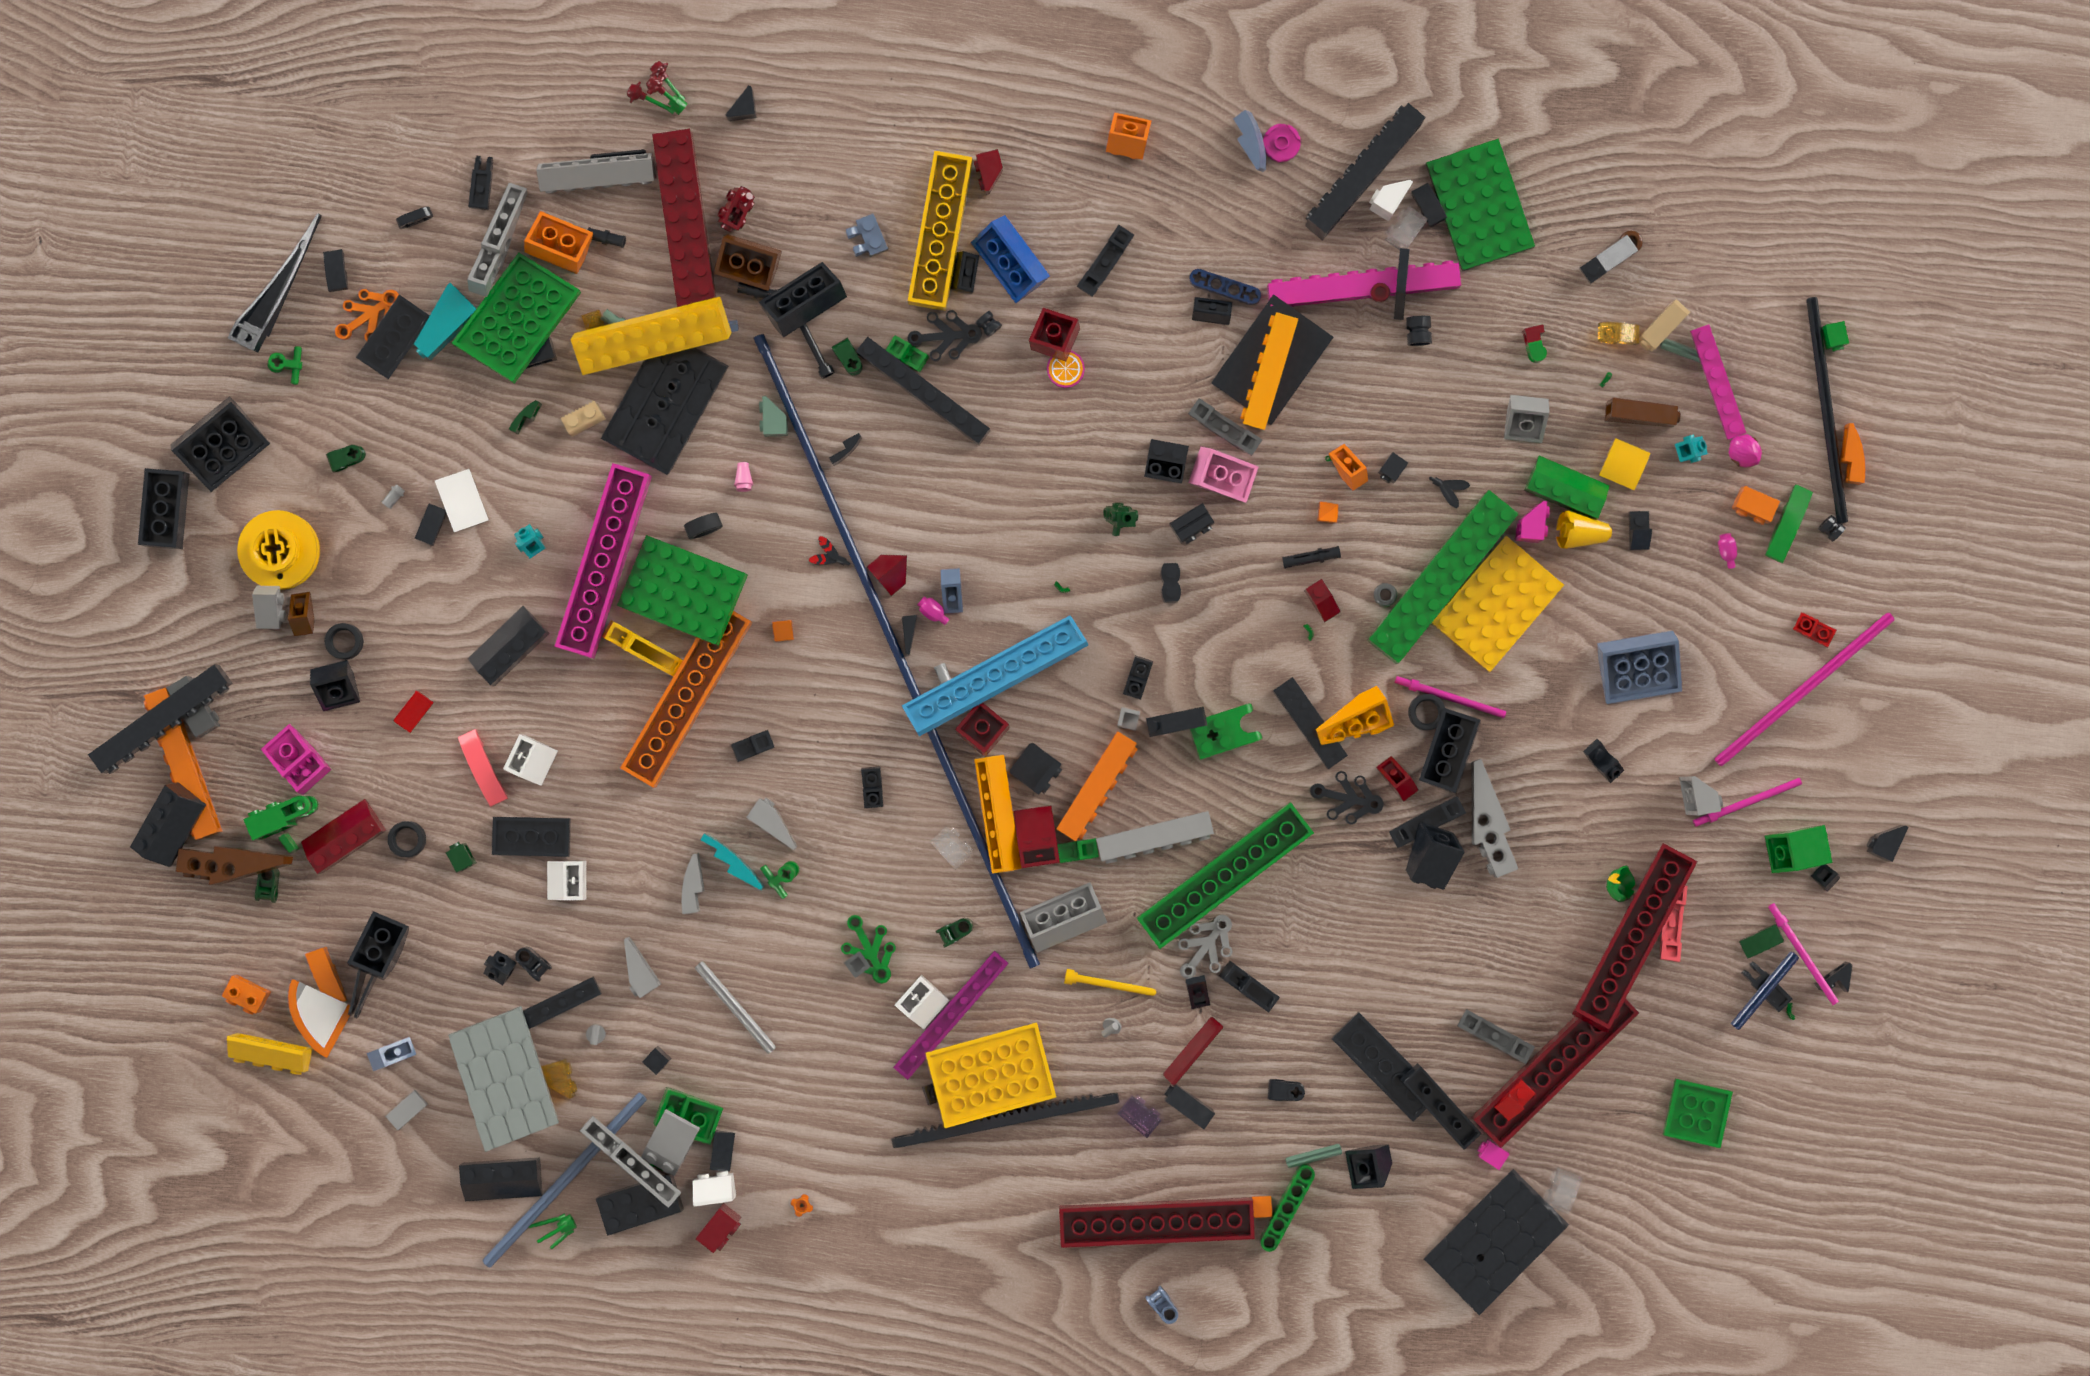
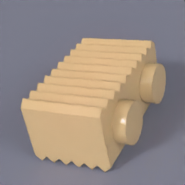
M592 401L588 405L585 404V407L582 406L578 410L575 409V412L572 411L571 414L568 413L565 417H561V420L568 434L573 437L606 420L599 404Z

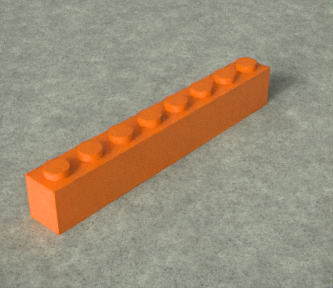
M167 687L144 695V706L147 711L170 696ZM181 720L182 724L180 726L167 730L166 735L157 740L160 747H163L165 753L163 758L166 765L170 767L172 782H179L206 804L191 831L192 837H195L196 840H201L223 831L184 722Z

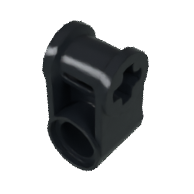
M522 947L516 952L515 959L517 963L538 982H540L542 975L548 969H552L551 964L531 947ZM522 951L529 953L530 959L528 961L522 960Z
M1269 1079L1267 1099L1275 1101H1300L1303 1099L1305 1090L1300 1082ZM1295 1087H1298L1299 1091H1301L1297 1096H1294L1293 1092H1291Z

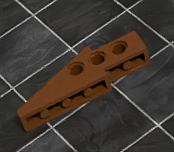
M214 846L213 853L192 849H179L176 872L183 873V877L195 878V875H200V879L209 880V885H222L292 865L293 857L224 846Z

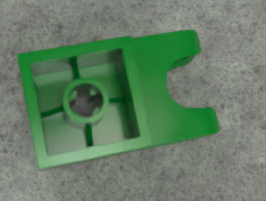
M1248 703L1206 717L1208 726L1189 729L1199 760L1259 741L1263 738L1259 731L1247 733L1240 727L1241 718L1253 711L1252 704ZM1210 730H1212L1213 733H1217L1215 741H1212L1211 738L1208 739L1207 734H1210Z
M296 796L285 802L268 804L265 806L266 810L258 809L248 813L249 817L243 820L252 841L263 840L296 826L297 820L315 813L318 810L319 804L313 796Z

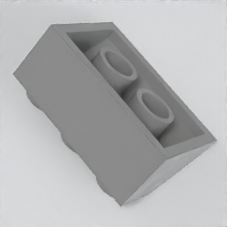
M1696 776L1679 777L1686 815H1703L1721 811L1723 801L1721 795L1718 796L1716 790Z

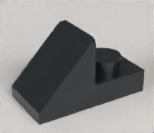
M1630 511V550H1649L1652 537L1649 511Z
M1845 961L1823 978L1831 989L1836 986L1835 983L1837 982L1844 992H1849L1853 965ZM1817 982L1814 983L1818 990L1823 991Z
M1205 975L1186 979L1191 1009L1209 1006L1210 1001Z

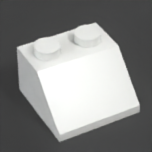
M1406 180L1385 185L1381 190L1377 189L1369 201L1372 204L1369 210L1389 221L1413 181Z
M728 1171L716 1172L717 1175L709 1176V1173L697 1175V1178L693 1180V1206L733 1201L736 1197L733 1173L728 1174Z

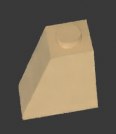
M1677 299L1674 300L1638 338L1640 345L1647 351L1655 350L1690 311Z

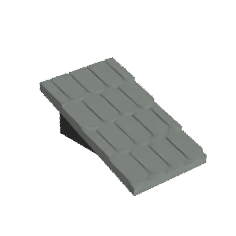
M521 1006L448 1035L485 1152L559 1123Z

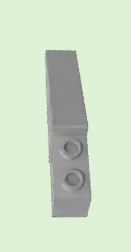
M512 183L508 184L481 243L479 255L467 279L470 292L485 297L488 296L499 269L501 270L527 195V188Z
M1475 760L1471 762L1472 845L1481 844L1479 850L1482 857L1487 858L1489 863L1486 865L1490 875L1498 878L1518 869L1504 833L1511 829L1482 760ZM1481 815L1487 818V823L1484 826L1478 823V818ZM1488 833L1494 835V841L1491 844H1488L1485 840ZM1500 851L1502 858L1496 862L1493 859V853Z
M591 1116L579 1130L668 1208L681 1194L676 1187L594 1116Z

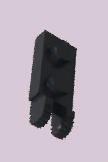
M476 155L474 169H472L468 207L489 210L493 157L487 158L486 170H480L482 158Z
M1752 961L1750 963L1751 968L1760 976L1755 980L1746 970H1743L1741 974L1758 991L1770 975ZM1778 984L1765 1000L1777 1012H1780L1792 1000V997Z

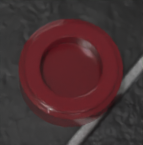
M1376 283L1371 288V298L1378 303L1385 302L1390 296L1389 287L1385 283Z

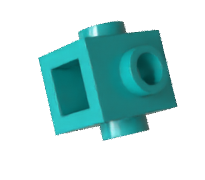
M1694 434L1683 437L1682 442L1675 444L1680 462L1690 460V463L1702 460L1701 456L1708 454L1703 436L1695 437Z
M530 524L514 534L517 540L515 545L520 552L524 551L529 559L546 549L541 540L544 538L538 528L534 530Z

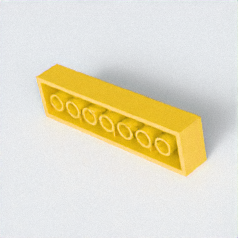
M934 151L908 295L909 305L942 311L947 309L973 163L972 157Z
M716 297L574 333L570 340L581 373L586 375L727 340L732 332L721 297Z

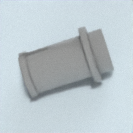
M397 484L391 487L392 490L381 501L390 509H392L401 496H404L405 490Z
M945 663L934 667L940 680L939 685L952 679Z

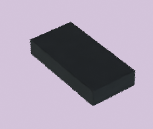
M429 503L415 539L434 546L446 517V510Z

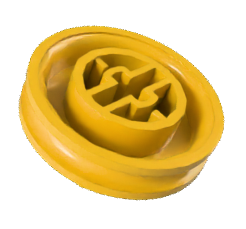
M273 510L259 514L247 523L238 540L237 554L243 571L252 581L261 586H280V590H286L301 585L313 574L320 558V544L316 532L306 520L287 511ZM277 545L281 546V551H276V554L273 553V549L277 548ZM282 573L283 578L279 580L277 575Z

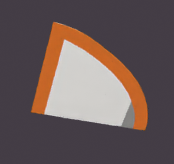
M292 979L288 991V1003L292 1019L308 1044L320 1055L327 1058L350 1017L348 1015L350 1005Z

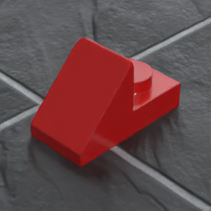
M1520 1079L1494 1108L1509 1121L1524 1110L1523 1106L1536 1093Z

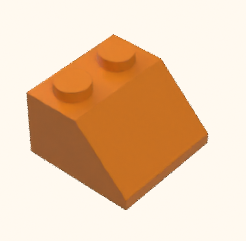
M1114 112L1105 152L1143 160L1152 120Z

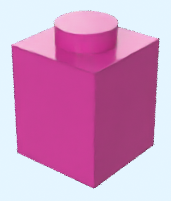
M1488 1139L1486 1142L1483 1141L1477 1149L1479 1152L1477 1156L1498 1170L1501 1169L1510 1155Z

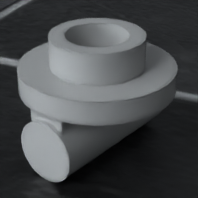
M1106 1018L1103 1022L1104 1030L1101 1034L1105 1038L1111 1034H1118L1122 1026L1117 1019Z
M592 1025L586 1032V1037L592 1045L601 1043L606 1036L605 1029L600 1025Z

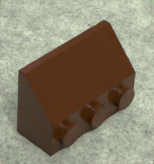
M727 234L722 239L714 274L769 291L778 269L782 251Z

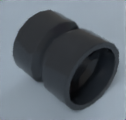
M1422 315L1406 318V329L1410 331L1407 334L1408 346L1432 344V333L1428 330L1431 328V316Z

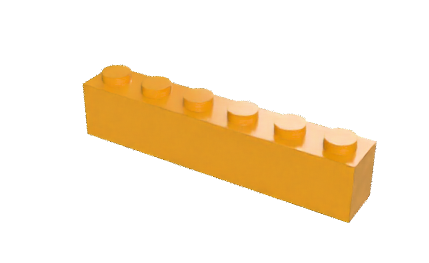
M1277 312L1275 316L1271 315L1268 324L1271 330L1269 334H1265L1262 344L1266 345L1264 353L1260 352L1257 360L1260 367L1258 371H1254L1251 382H1254L1253 390H1248L1246 400L1249 401L1248 407H1243L1240 419H1244L1243 424L1265 430L1298 318Z
M1004 755L974 759L992 873L1022 869Z

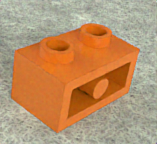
M1743 486L1740 488L1731 509L1736 510V514L1742 517L1750 516L1754 518V522L1764 525L1772 521L1780 501L1752 488Z
M232 975L222 997L226 998L227 1003L233 1006L239 1005L243 1007V1011L253 1015L262 1011L271 991L239 975Z

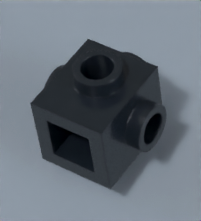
M497 951L494 956L490 955L485 961L484 965L486 968L483 974L503 986L512 975L517 962Z

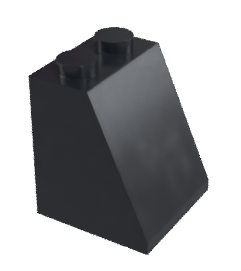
M1421 822L1413 843L1406 872L1410 880L1416 884L1423 883L1430 888L1444 890L1465 851L1453 832Z

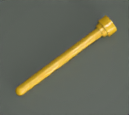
M1067 969L1064 984L1072 985V983L1076 984V982L1149 996L1156 994L1154 988L1078 975V972H1075L1073 969Z

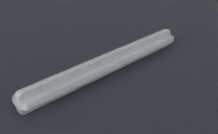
M700 962L695 967L696 971L768 1054L776 1048L773 1042L704 962Z

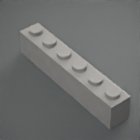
M652 153L540 163L536 169L540 192L545 191L546 193H554L557 190L563 189L569 192L574 191L576 188L590 190L595 188V186L610 188L616 184L630 186L637 182L649 184L655 180Z
M1209 811L1096 838L1101 861H1106V864L1116 862L1117 857L1124 856L1125 859L1136 857L1135 853L1143 851V855L1155 852L1154 848L1162 847V850L1173 848V844L1178 842L1181 845L1192 843L1191 839L1199 838V841L1210 839V835L1214 834Z

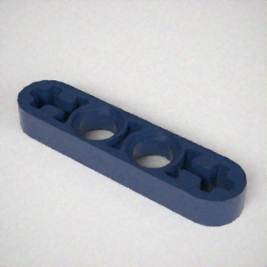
M1202 269L1193 270L1189 276L1191 285L1196 288L1248 305L1257 304L1261 298V292L1256 287ZM1197 273L1201 274L1202 279L1210 276L1207 286H1204L1205 281L1202 280L1196 283L1193 276H1196ZM1213 279L1221 281L1219 289L1211 287L1210 283ZM1231 285L1239 287L1240 291L1237 295L1229 293ZM1243 288H1246L1245 293L1248 294L1254 291L1257 298H1254L1253 301L1249 300L1250 297L1247 295L1240 298Z

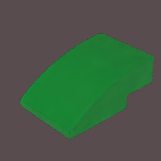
M666 1087L653 1124L657 1127L663 1113L667 1109L699 1127L700 1129L694 1140L710 1145L723 1107Z

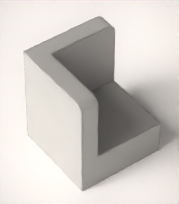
M1121 707L1117 727L1136 731L1140 711Z

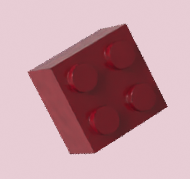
M1042 308L1029 338L1030 349L1066 362L1080 331L1079 320Z
M981 703L972 708L956 727L955 732L986 757L1010 729L1009 723L988 706Z
M723 1203L695 1239L712 1253L716 1250L721 1251L729 1240L727 1238L728 1234L733 1236L741 1225L739 1220L742 1217Z

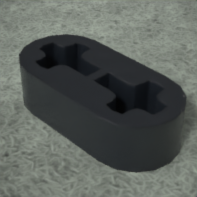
M423 207L396 218L399 229H405L431 219L433 214L430 207Z

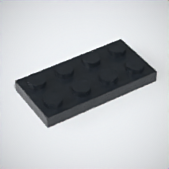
M398 295L356 358L389 380L418 338L430 315L401 295Z
M493 817L492 855L570 857L571 818Z

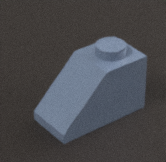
M960 568L941 570L944 614L963 612Z
M410 1037L367 1053L373 1071L416 1055Z

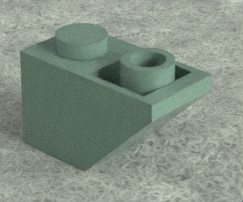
M762 396V401H759V412L763 413V420H760V432H763L765 437L788 436L787 416L767 396Z

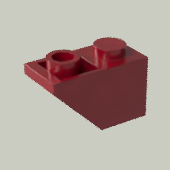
M998 149L976 154V161H973L976 172H980L982 178L978 179L981 191L985 190L986 195L991 193L1003 172Z

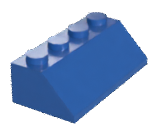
M1006 215L992 221L971 241V244L1015 303L1033 292L1050 277Z

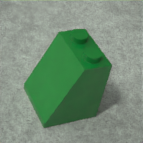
M1825 825L1811 826L1764 836L1772 873L1793 872L1833 863Z

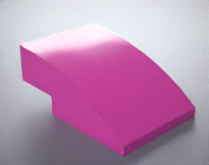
M288 724L261 748L262 752L281 776L286 778L295 791L302 795L332 770L291 724Z

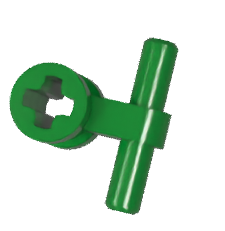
M294 347L293 360L286 359L281 353L271 354L267 363L268 369L273 373H280L284 369L292 370L291 384L297 385L303 363L301 362L302 347ZM275 359H278L279 363H281L278 367L273 363Z
M788 861L779 868L776 876L773 875L767 865L762 866L760 870L767 878L769 886L775 889L781 899H784L788 894L780 882H791L799 874L800 868L796 862Z

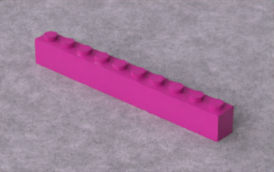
M1444 261L1442 265H1434V263H1425L1423 267L1408 265L1406 294L1459 289L1461 287L1459 263ZM1387 267L1385 271L1368 269L1366 273L1350 271L1347 272V275L1341 276L1339 273L1328 274V277L1322 278L1320 275L1309 276V279L1304 280L1301 277L1290 278V281L1285 282L1282 279L1271 280V283L1267 285L1268 301L1273 294L1291 307L1371 298L1370 291L1376 283H1385L1390 289V296H1396L1398 269L1396 267Z

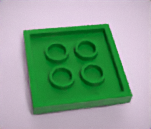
M1675 1078L1663 1135L1721 1148L1733 1091Z

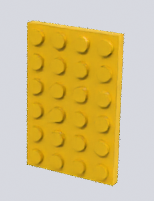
M1504 536L1446 604L1432 624L1485 670L1491 672L1562 589L1564 584L1508 536Z
M1037 1022L925 1052L944 1128L1056 1098Z

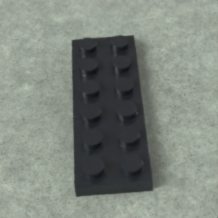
M1357 1012L1331 1039L1414 1122L1426 1108L1400 1080L1413 1066L1360 1012Z

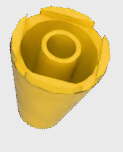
M1571 511L1562 512L1557 521L1556 530L1560 531V537L1556 536V541L1562 549L1605 543L1612 537V528L1608 523Z

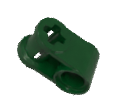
M848 337L831 347L848 374L856 376L861 373L862 363ZM850 363L856 364L857 368L853 369Z
M349 445L327 453L326 457L332 472L335 473L362 462L366 457V452L361 446ZM354 450L358 451L356 457H352Z
M279 869L271 870V879L265 876V872L258 874L255 901L261 899L276 903L279 891Z
M964 917L939 928L935 932L936 934L939 933L945 948L971 933L973 922L971 919ZM960 922H967L969 930L966 932L961 931L959 928Z

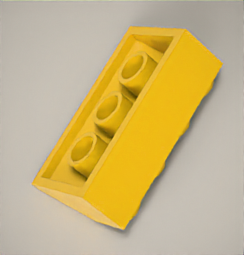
M242 1033L227 1036L228 1057L234 1058V1062L245 1063V1061L253 1062L252 1065L257 1067L269 1065L271 1069L283 1071V1068L289 1069L290 1073L301 1075L302 1072L304 1073L309 1069L313 1048Z

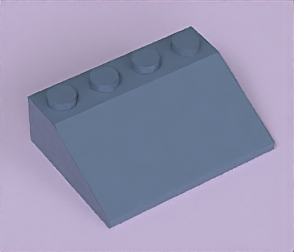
M1673 631L1597 643L1598 661L1606 704L1682 692L1679 640Z

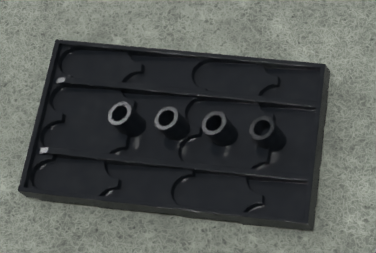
M695 347L644 360L601 439L662 473L670 474L729 366Z
M1512 1169L1424 1260L1480 1315L1569 1224Z

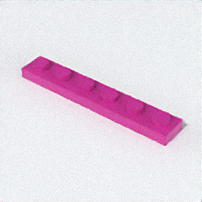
M1710 325L1691 330L1690 333L1726 438L1731 439L1745 434L1746 430Z

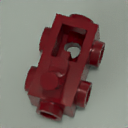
M740 186V188L734 187L733 190L730 189L726 195V200L728 201L725 207L722 206L717 214L719 217L718 222L722 224V229L731 232L732 230L739 231V229L743 228L746 222L745 217L754 206L753 200L755 196L750 193L749 189ZM731 214L732 220L728 221V217Z

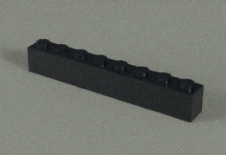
M868 336L857 349L856 353L858 356L978 446L989 434L990 428Z
M212 665L93 750L88 756L100 773H114L119 769L118 765L131 761L135 758L134 754L139 750L142 752L148 749L153 740H160L166 735L167 730L180 726L182 724L181 720L194 716L198 712V708L212 703L216 695L226 693L229 690V686L233 683L220 665Z

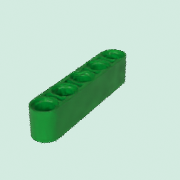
M1299 1165L1272 1214L1273 1217L1269 1219L1262 1232L1260 1244L1265 1251L1272 1252L1278 1247L1315 1178V1172L1310 1165ZM1309 1169L1311 1171L1310 1176L1302 1178L1300 1175L1302 1170ZM1300 1186L1301 1193L1293 1195L1291 1193L1293 1187ZM1285 1203L1292 1204V1210L1289 1212L1282 1211L1283 1205ZM1276 1220H1281L1283 1226L1280 1229H1274L1273 1223ZM1267 1237L1274 1239V1243L1271 1246L1264 1245V1240Z

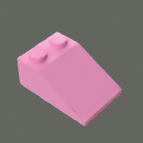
M1200 447L1188 483L1246 503L1258 466L1211 448Z

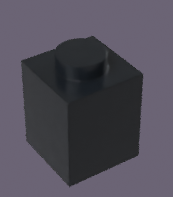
M1392 452L1378 472L1381 475L1380 478L1388 484L1390 482L1394 484L1408 462Z
M657 1046L642 1063L657 1075L672 1058Z

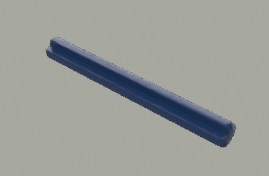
M1794 952L1788 953L1733 1019L1731 1025L1735 1029L1740 1030L1798 961V955Z

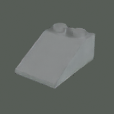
M666 1109L641 1158L662 1169L664 1172L675 1176L684 1162L700 1128Z

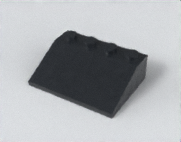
M229 396L170 445L171 451L212 492L266 448L270 442L241 407Z

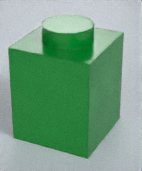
M1845 321L1827 324L1822 327L1826 350L1840 351L1844 349L1845 345L1849 344Z

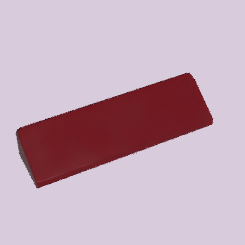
M1210 1017L1166 1069L1163 1076L1172 1085H1176L1223 1029V1025L1214 1017Z

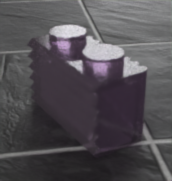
M1131 1094L1117 1111V1114L1148 1138L1162 1121L1159 1117L1161 1114L1153 1107L1151 1109L1144 1105L1146 1101L1138 1094L1136 1096Z

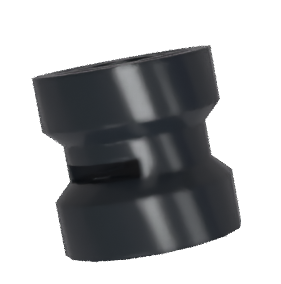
M991 311L986 312L976 321L977 326L984 330V334L987 337L992 336L1002 326L999 321L993 318L994 315Z
M1830 515L1818 529L1822 533H1826L1833 542L1844 532L1846 527L1838 524L1836 518Z

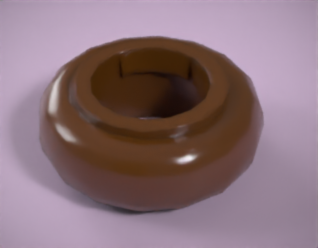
M1632 230L1624 232L1620 239L1626 235L1634 238L1636 241L1635 246L1639 251L1643 244L1641 235Z

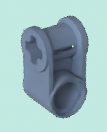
M1161 1286L1152 1295L1145 1297L1149 1305L1165 1323L1173 1324L1177 1321L1178 1310ZM1168 1309L1175 1312V1316L1171 1319L1164 1316V1312Z

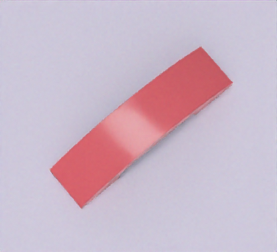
M476 729L458 737L468 765L490 807L508 799L484 751V745Z
M1688 886L1684 887L1661 931L1660 960L1680 962L1683 912L1686 905Z

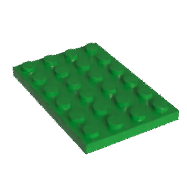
M1499 138L1426 162L1437 199L1447 216L1445 223L1462 271L1535 247Z
M518 252L489 291L488 296L484 298L455 337L452 344L515 384L579 297L581 291Z
M646 535L617 606L719 646L748 574Z

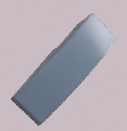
M1244 110L1233 118L1243 133L1237 140L1258 171L1264 172L1266 170V154L1262 134L1252 113Z

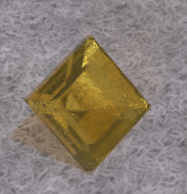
M600 310L581 315L586 330L605 325L604 321L601 320Z

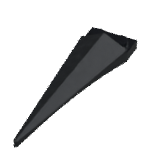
M318 213L303 237L276 275L236 320L228 339L257 353L259 352L266 336L269 337L322 215Z

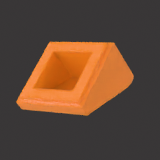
M792 620L772 622L775 642L794 640Z
M1253 1196L1254 1218L1273 1217L1271 1196Z

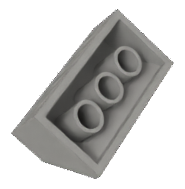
M1091 882L1020 912L1037 953L1108 923Z

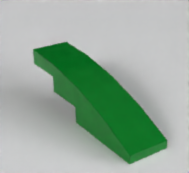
M1797 484L1794 485L1788 502L1783 508L1779 522L1775 525L1765 556L1780 563L1784 562L1813 494L1812 491Z

